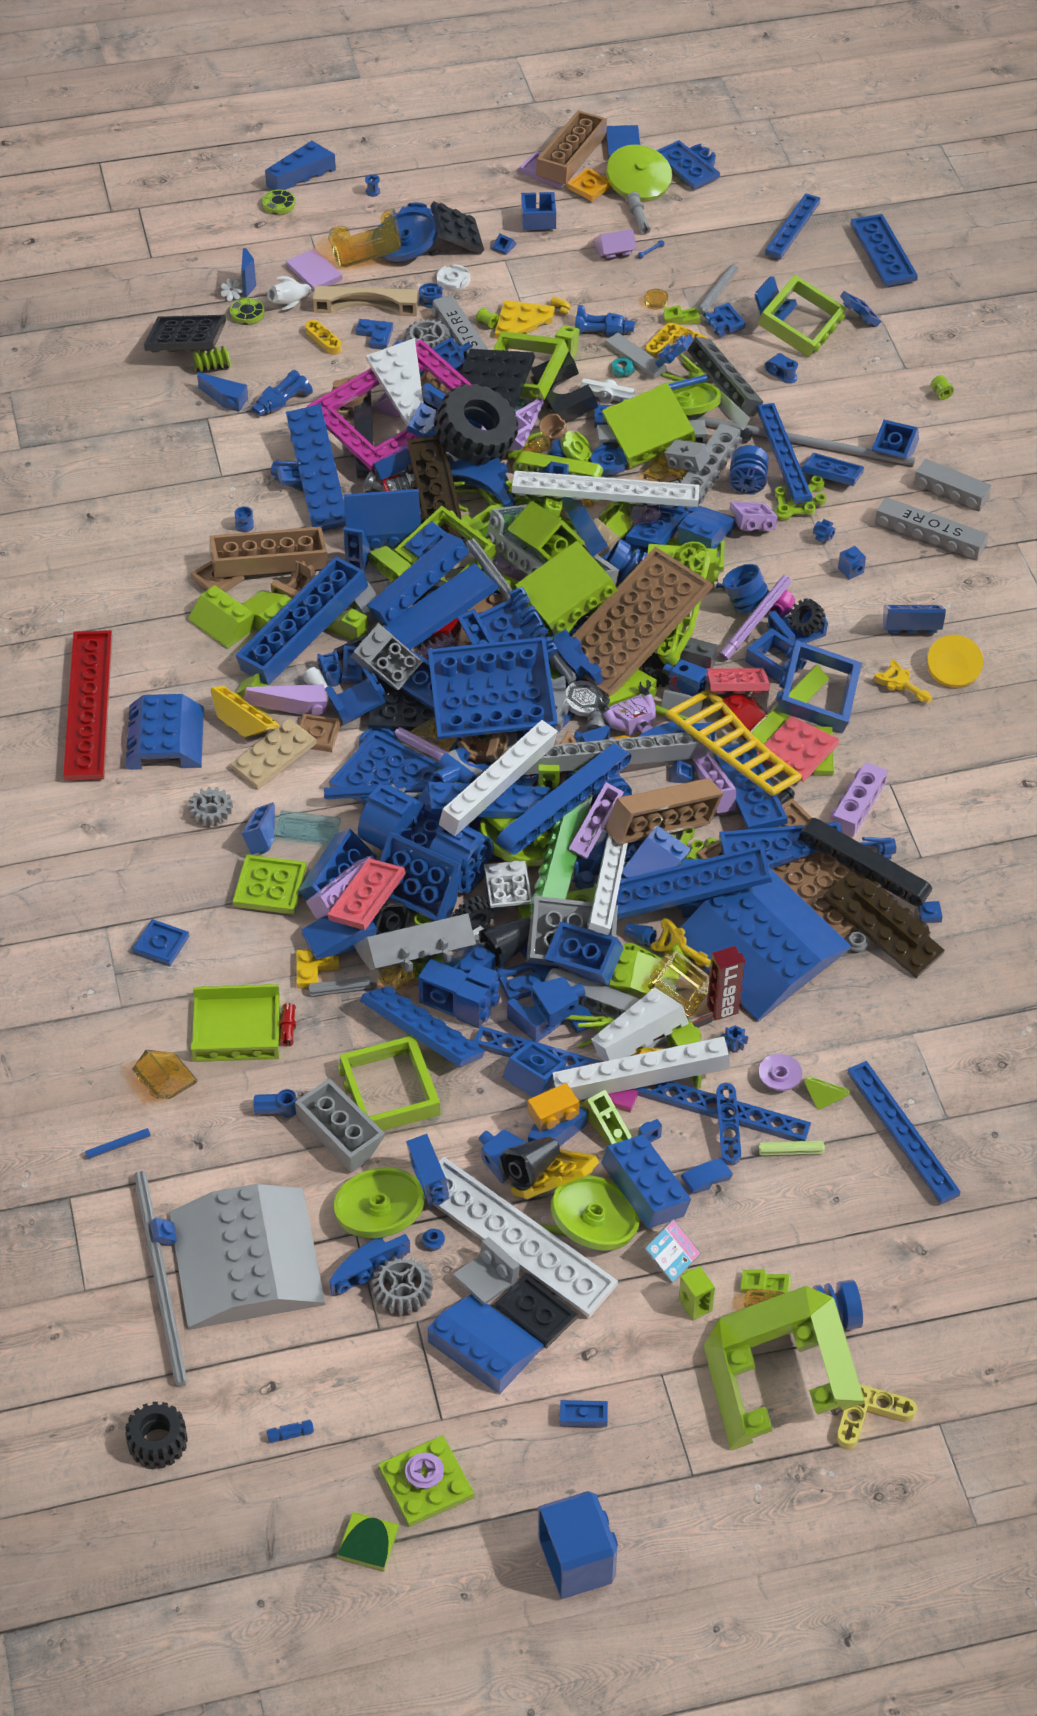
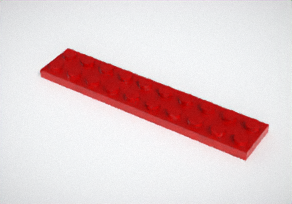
M112 630L73 631L64 781L102 780L105 777Z

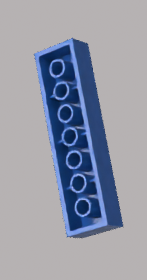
M335 556L235 655L240 670L250 676L259 673L260 681L270 685L368 587L364 570Z

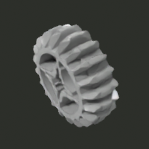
M420 319V322L414 321L406 329L404 342L415 338V342L421 339L430 348H433L451 338V335L448 332L449 328L446 327V324H441V321L435 322V319L423 321Z
M403 1255L401 1260H397L394 1256L393 1262L385 1260L384 1266L379 1265L377 1268L378 1272L373 1274L371 1288H373L372 1295L376 1299L377 1305L382 1304L383 1310L390 1308L391 1314L399 1311L400 1316H402L403 1311H407L411 1315L412 1309L419 1311L421 1309L420 1305L426 1306L427 1299H431L433 1278L431 1273H429L428 1267H423L421 1260L415 1263L413 1257L410 1260H406V1257ZM415 1279H417L421 1284L418 1289L415 1287L414 1284ZM386 1282H388L391 1287V1290L389 1292L384 1287Z

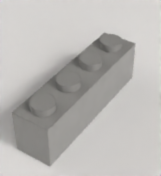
M925 459L917 469L914 481L915 486L978 511L988 501L992 486L928 459Z

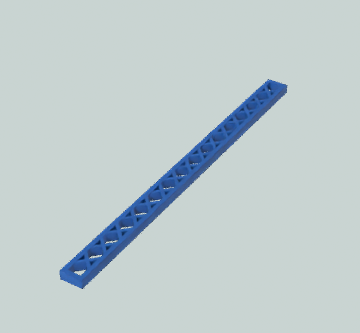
M480 1026L474 1042L483 1050L505 1057H511L531 1041ZM484 1035L491 1037L492 1041L484 1042L481 1039ZM508 1042L512 1043L513 1046L504 1048L502 1044ZM535 1042L564 1061H573V1065L565 1066L563 1070L603 1062ZM671 1081L654 1084L656 1087L654 1090H647L645 1086L633 1089L638 1091V1096L718 1119L717 1108L712 1109L708 1106L710 1103L717 1104L716 1094ZM672 1090L675 1091L677 1095L671 1097L668 1096L666 1092ZM696 1097L698 1101L692 1103L688 1102L686 1098ZM724 1097L725 1103H729V1098ZM737 1101L739 1126L790 1141H806L811 1128V1122ZM726 1109L721 1113L725 1118L733 1117L729 1113L730 1109ZM757 1115L760 1117V1120L753 1121L750 1119V1116ZM778 1121L782 1126L773 1127L771 1123ZM798 1127L804 1129L801 1135L794 1133L792 1129Z

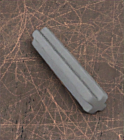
M366 976L309 984L310 996L370 989L372 986L371 978Z

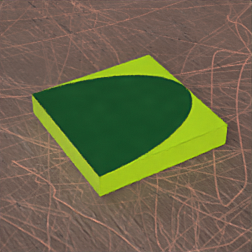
M353 1512L337 1554L338 1559L385 1571L399 1531V1524Z

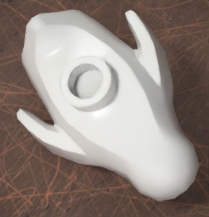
M276 277L275 279L282 281V283L275 284L269 288L267 299L272 303L287 304L282 310H288L297 305L301 299L310 296L311 287L307 284L297 283L290 277Z

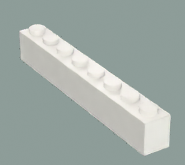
M541 720L443 808L439 825L456 836L554 746L558 731Z
M719 1037L553 1072L555 1087L567 1083L577 1099L582 1100L591 1098L603 1090L611 1094L730 1069V1061L725 1038Z

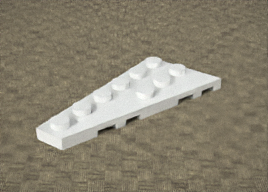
M415 338L366 355V361L407 426L420 403H423Z

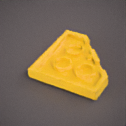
M504 300L495 330V339L499 338L502 331L528 334L537 330L538 326L542 324L548 325L552 323L555 306Z
M560 1149L559 1156L532 1187L527 1190H518L511 1187L510 1191L516 1197L525 1199L534 1197L585 1177L593 1171V1168L599 1161L595 1155Z

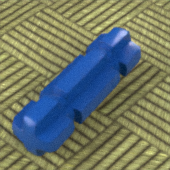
M309 1419L302 1421V1424L295 1422L279 1426L280 1429H276V1427L267 1429L268 1441L272 1443L279 1441V1438L286 1440L299 1437L301 1433H304V1435L312 1434L314 1432L313 1423Z

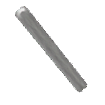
M732 264L726 269L699 304L697 311L700 315L708 311L737 273L738 267L736 264Z

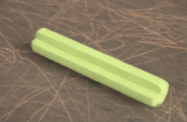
M823 1141L759 1143L760 1155L823 1154L825 1150Z

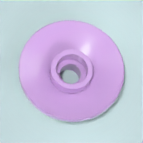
M773 1054L761 1062L759 1077L767 1087L777 1091H786L799 1084L802 1078V1068L799 1062L789 1055Z

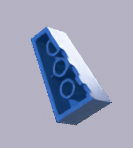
M311 140L265 170L266 186L272 190H287L296 186L297 182L305 183L309 181L310 177L315 175L320 177L328 170L330 172L335 171V154Z

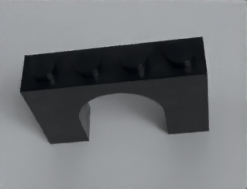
M569 351L545 400H543L546 408L551 409L549 410L550 414H558L565 422L598 408L595 395L588 384L566 394L553 392L558 384L579 374L576 363ZM550 360L531 368L533 376L530 378L534 385H538Z

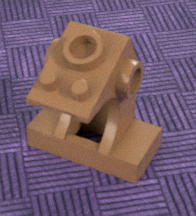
M295 561L296 570L291 574V581L288 584H283L275 579L271 583V592L283 594L293 599L316 576L313 566H306L304 561L301 563Z
M506 732L493 733L487 740H481L477 736L459 737L461 741L457 742V746H459L458 749L465 748L469 751L470 754L467 762L473 764L490 762L493 764L506 752L509 737Z

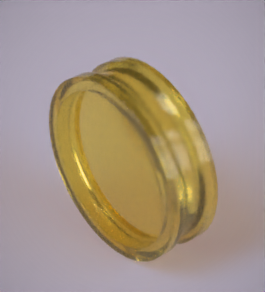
M651 289L645 293L644 303L648 308L658 310L668 305V294L664 290Z

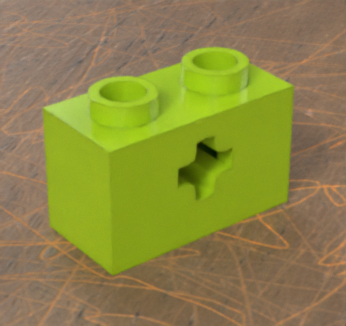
M701 1266L695 1269H688L680 1277L678 1300L692 1320L712 1312L715 1286Z

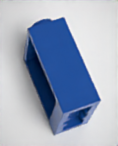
M771 628L747 648L745 662L754 668H764L768 677L780 683L781 677L785 675L782 672L783 666L766 657L765 654L773 647L787 654L789 646L793 647L794 642ZM798 657L794 673L799 669H803L807 660Z
M428 1134L406 1141L410 1163L422 1186L428 1206L440 1205L450 1199L446 1177Z

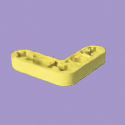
M860 1384L865 1403L844 1410L837 1434L838 1444L844 1449L856 1447L867 1412L901 1422H910L916 1416V1403L910 1398ZM878 1399H885L888 1401L889 1406L881 1408L877 1405L876 1401ZM894 1403H896L895 1411L892 1410ZM904 1407L909 1408L907 1413H903ZM851 1412H856L860 1415V1419L858 1421H851L847 1415ZM848 1428L852 1429L850 1440H845Z

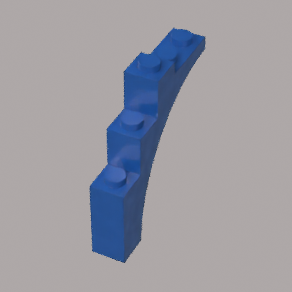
M452 455L448 456L453 482H464L465 485L484 489L494 495L504 507H511L516 503L513 495L506 492L509 489L506 483L509 480L506 473L509 471L504 462L500 463L499 459L496 458L488 461L487 464L479 465L478 463L470 464L468 461L460 459L454 461Z

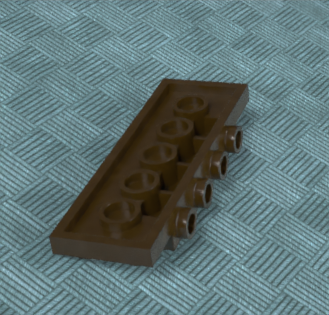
M437 435L408 439L406 445L410 461L407 464L408 475L412 474L413 478L411 490L419 489L421 524L441 506L449 511L452 510L456 517L461 520V512L446 447L442 446ZM446 523L440 527L446 533L465 539L464 536Z
M850 871L823 896L826 902L916 979L940 958L945 949L929 937L931 934L929 926L923 921L918 922L910 909H903L898 905V901L893 895L885 894L882 891L881 885L876 881L872 883L868 879L864 882L853 871Z

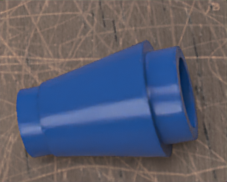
M628 923L624 930L625 935L643 946H651L657 937V931L652 926Z

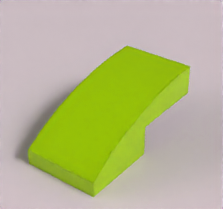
M681 305L663 308L666 323L678 325L701 323L697 307L685 310L681 309Z
M765 1269L743 1270L741 1292L771 1298L790 1292V1274H767Z

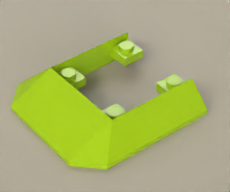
M803 1286L718 1319L703 1346L731 1450L754 1443L753 1438L773 1431L765 1406L747 1413L745 1412L736 1376L756 1369L751 1352L752 1347L793 1333L799 1352L816 1346L820 1347L830 1383L809 1390L817 1415L838 1407L846 1410L865 1403L837 1305L833 1297L808 1286Z

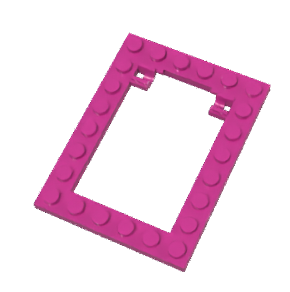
M420 339L415 342L418 367L421 372H430L449 389L448 392L457 386L460 387L464 384L472 385L423 340ZM370 368L310 403L307 407L321 404L327 430L364 465L373 471L375 470L374 462L406 446L408 439L420 437L405 429L377 447H374L335 411L381 384Z

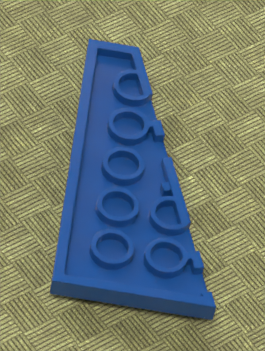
M840 822L826 823L842 832ZM805 825L719 832V841L723 855L763 845L767 863L771 869L819 851L800 839L799 833Z

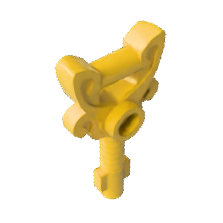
M895 660L890 661L888 670L884 673H875L873 681L887 686L890 691L895 689L903 691L906 689L914 694L916 699L921 702L925 701L928 704L933 699L929 692L926 690L922 691L910 683V671L907 669L903 670Z
M667 918L661 920L663 931L659 940L651 944V949L660 952L665 951L666 958L671 959L675 955L670 948L674 944H678L684 954L695 960V964L707 968L710 966L711 960L707 958V954L702 951L698 953L686 945L687 940L684 937L685 930L683 928H676L672 921ZM671 933V941L668 945H666V942Z

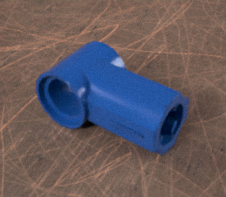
M284 1089L278 1094L255 1095L253 1102L254 1113H280L287 1118L296 1115V1094L291 1089Z

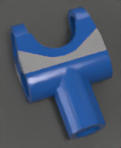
M465 748L455 749L440 758L438 768L441 770L431 775V781L471 784L489 766L486 764H471L467 762L470 754L469 751Z

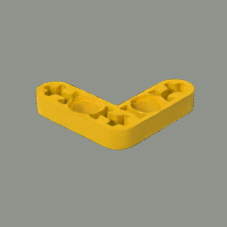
M668 323L646 345V352L656 359L658 357L657 354L661 352V348L667 344L671 345L681 335L687 336L690 334L693 339L695 337L709 338L678 324Z

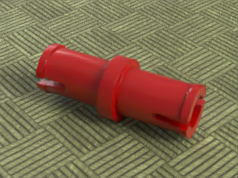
M287 1003L282 1005V1020L279 1022V1027L281 1028L280 1044L287 1046L289 1041V1046H292L294 1044V1029H296L297 1024L295 1021L296 1005L288 1003L287 1009Z

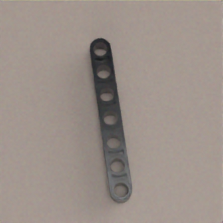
M369 390L367 398L365 396L363 399L364 402L354 406V428L373 445L371 390ZM356 457V477L366 478L371 470Z
M810 818L799 833V837L804 843L870 881L878 882L882 888L916 907H921L932 892V886L926 880L817 818Z

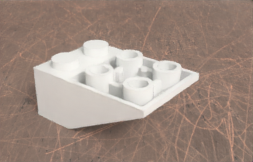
M525 861L484 864L485 885L491 908L530 904L532 897Z

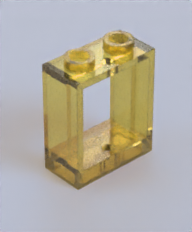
M675 950L670 955H664L659 962L662 966L659 969L656 968L650 975L651 982L647 987L650 990L656 988L681 1004L688 1018L698 1009L708 994L709 975ZM670 966L697 987L689 1001L661 980Z

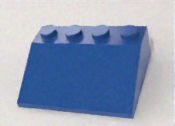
M419 489L344 494L345 525L348 528L363 530L369 543V549H377L384 546L389 548L398 547L421 525Z
M389 832L380 861L404 867L406 873L389 897L404 903L406 907L435 921L451 918L457 902L461 864L400 835Z
M472 1294L442 1312L427 1328L428 1343L499 1395L544 1347V1344L489 1304L483 1305Z

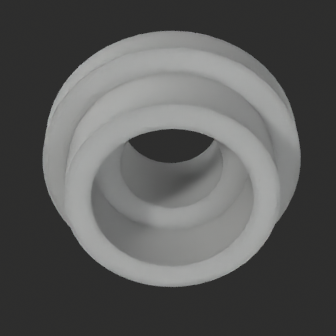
M853 932L847 938V942L852 946L850 950L861 952L866 949L868 941L863 933Z

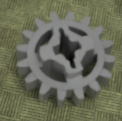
M208 787L207 791L201 788L200 794L194 792V798L189 799V812L191 813V818H195L197 823L203 821V825H206L207 822H210L211 826H214V822L217 821L221 824V819L227 820L228 814H232L233 803L230 794L226 795V790L219 792L218 787L214 790Z

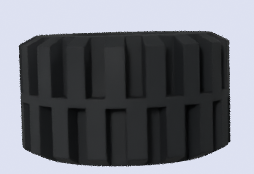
M158 1401L152 1402L153 1405L143 1404L141 1410L139 1408L135 1409V1415L129 1416V1423H126L125 1435L130 1455H133V1459L136 1462L140 1461L141 1466L146 1467L147 1464L150 1465V1469H155L159 1465L160 1468H165L167 1463L170 1465L174 1464L175 1458L180 1459L183 1456L182 1451L186 1450V1442H188L185 1421L181 1412H177L176 1407L173 1405L168 1407L166 1402L158 1405ZM156 1429H163L169 1432L166 1437L158 1441H149L144 1438L149 1432Z

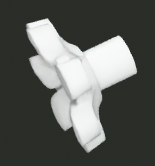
M231 278L227 279V284L222 283L221 288L224 289L221 291V295L223 297L227 295L228 301H232L233 297L236 300L239 299L240 295L238 293L243 292V288L238 287L240 281L235 280L233 282Z

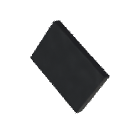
M527 1274L495 1303L496 1309L543 1343L545 1348H548L578 1318L577 1313Z

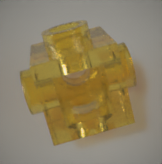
M400 964L378 969L380 982L384 986L392 987L395 990L403 988L406 982L415 978L413 970L406 973Z

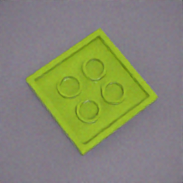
M246 854L233 899V907L294 915L300 895L298 890L303 884L307 862Z
M443 1435L378 1464V1468L409 1527L475 1498L473 1489ZM419 1453H431L437 1456L444 1467L443 1479L438 1482L436 1487H429L427 1491L424 1488L416 1489L414 1485L408 1483L405 1475L407 1462L411 1457ZM423 1464V1468L420 1473H422L423 1477L426 1478L428 1472L431 1471H427V1469L425 1468V1464Z

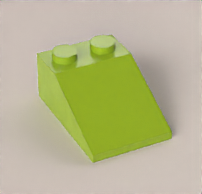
M260 590L242 605L254 613L255 628L260 631L292 599L283 594Z
M623 949L611 977L609 987L639 999L656 988L675 1000L680 967L639 951Z

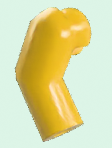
M552 297L551 305L560 307V313L567 315L569 310H571L570 304L564 299Z

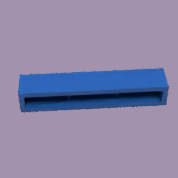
M448 533L367 606L375 620L387 626L390 625L467 556L469 552L463 540Z

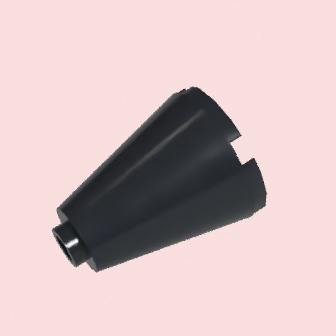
M390 897L386 900L372 920L377 928L376 935L406 928L410 912L404 903Z
M529 917L484 928L479 931L480 943L484 942L486 948L496 954V967L504 966L527 945L531 922Z
M548 1136L503 1151V1154L499 1157V1166L504 1178L507 1179L509 1177L513 1182L511 1185L518 1190H527L532 1187L559 1156L560 1145L558 1141Z

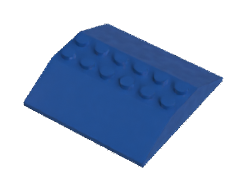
M545 637L428 649L438 739L530 730L541 720L551 727L558 726Z
M770 867L771 883L709 897L680 927L685 930L686 945L698 953L702 951L707 954V958L710 960L711 953L736 946L738 952L744 955L746 964L743 967V991L740 995V1005L757 1022L852 947ZM703 966V968L710 974V966L708 968Z

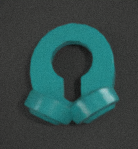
M617 358L612 362V373L617 377H622L623 375L630 376L635 372L632 361L627 358ZM619 362H625L627 366H625V370H623L617 364Z

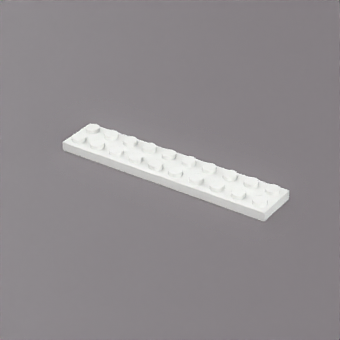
M515 471L512 483V493L517 495L534 494L538 497L547 495L555 498L572 497L575 500L585 498L592 501L609 500L613 503L624 501L630 504H663L667 507H674L676 505L685 508L698 507L699 485L525 471Z
M443 1157L439 1161L446 1177L450 1199L434 1206L482 1241L490 1237L520 1265L522 1270L590 1318L618 1286V1280L447 1158Z

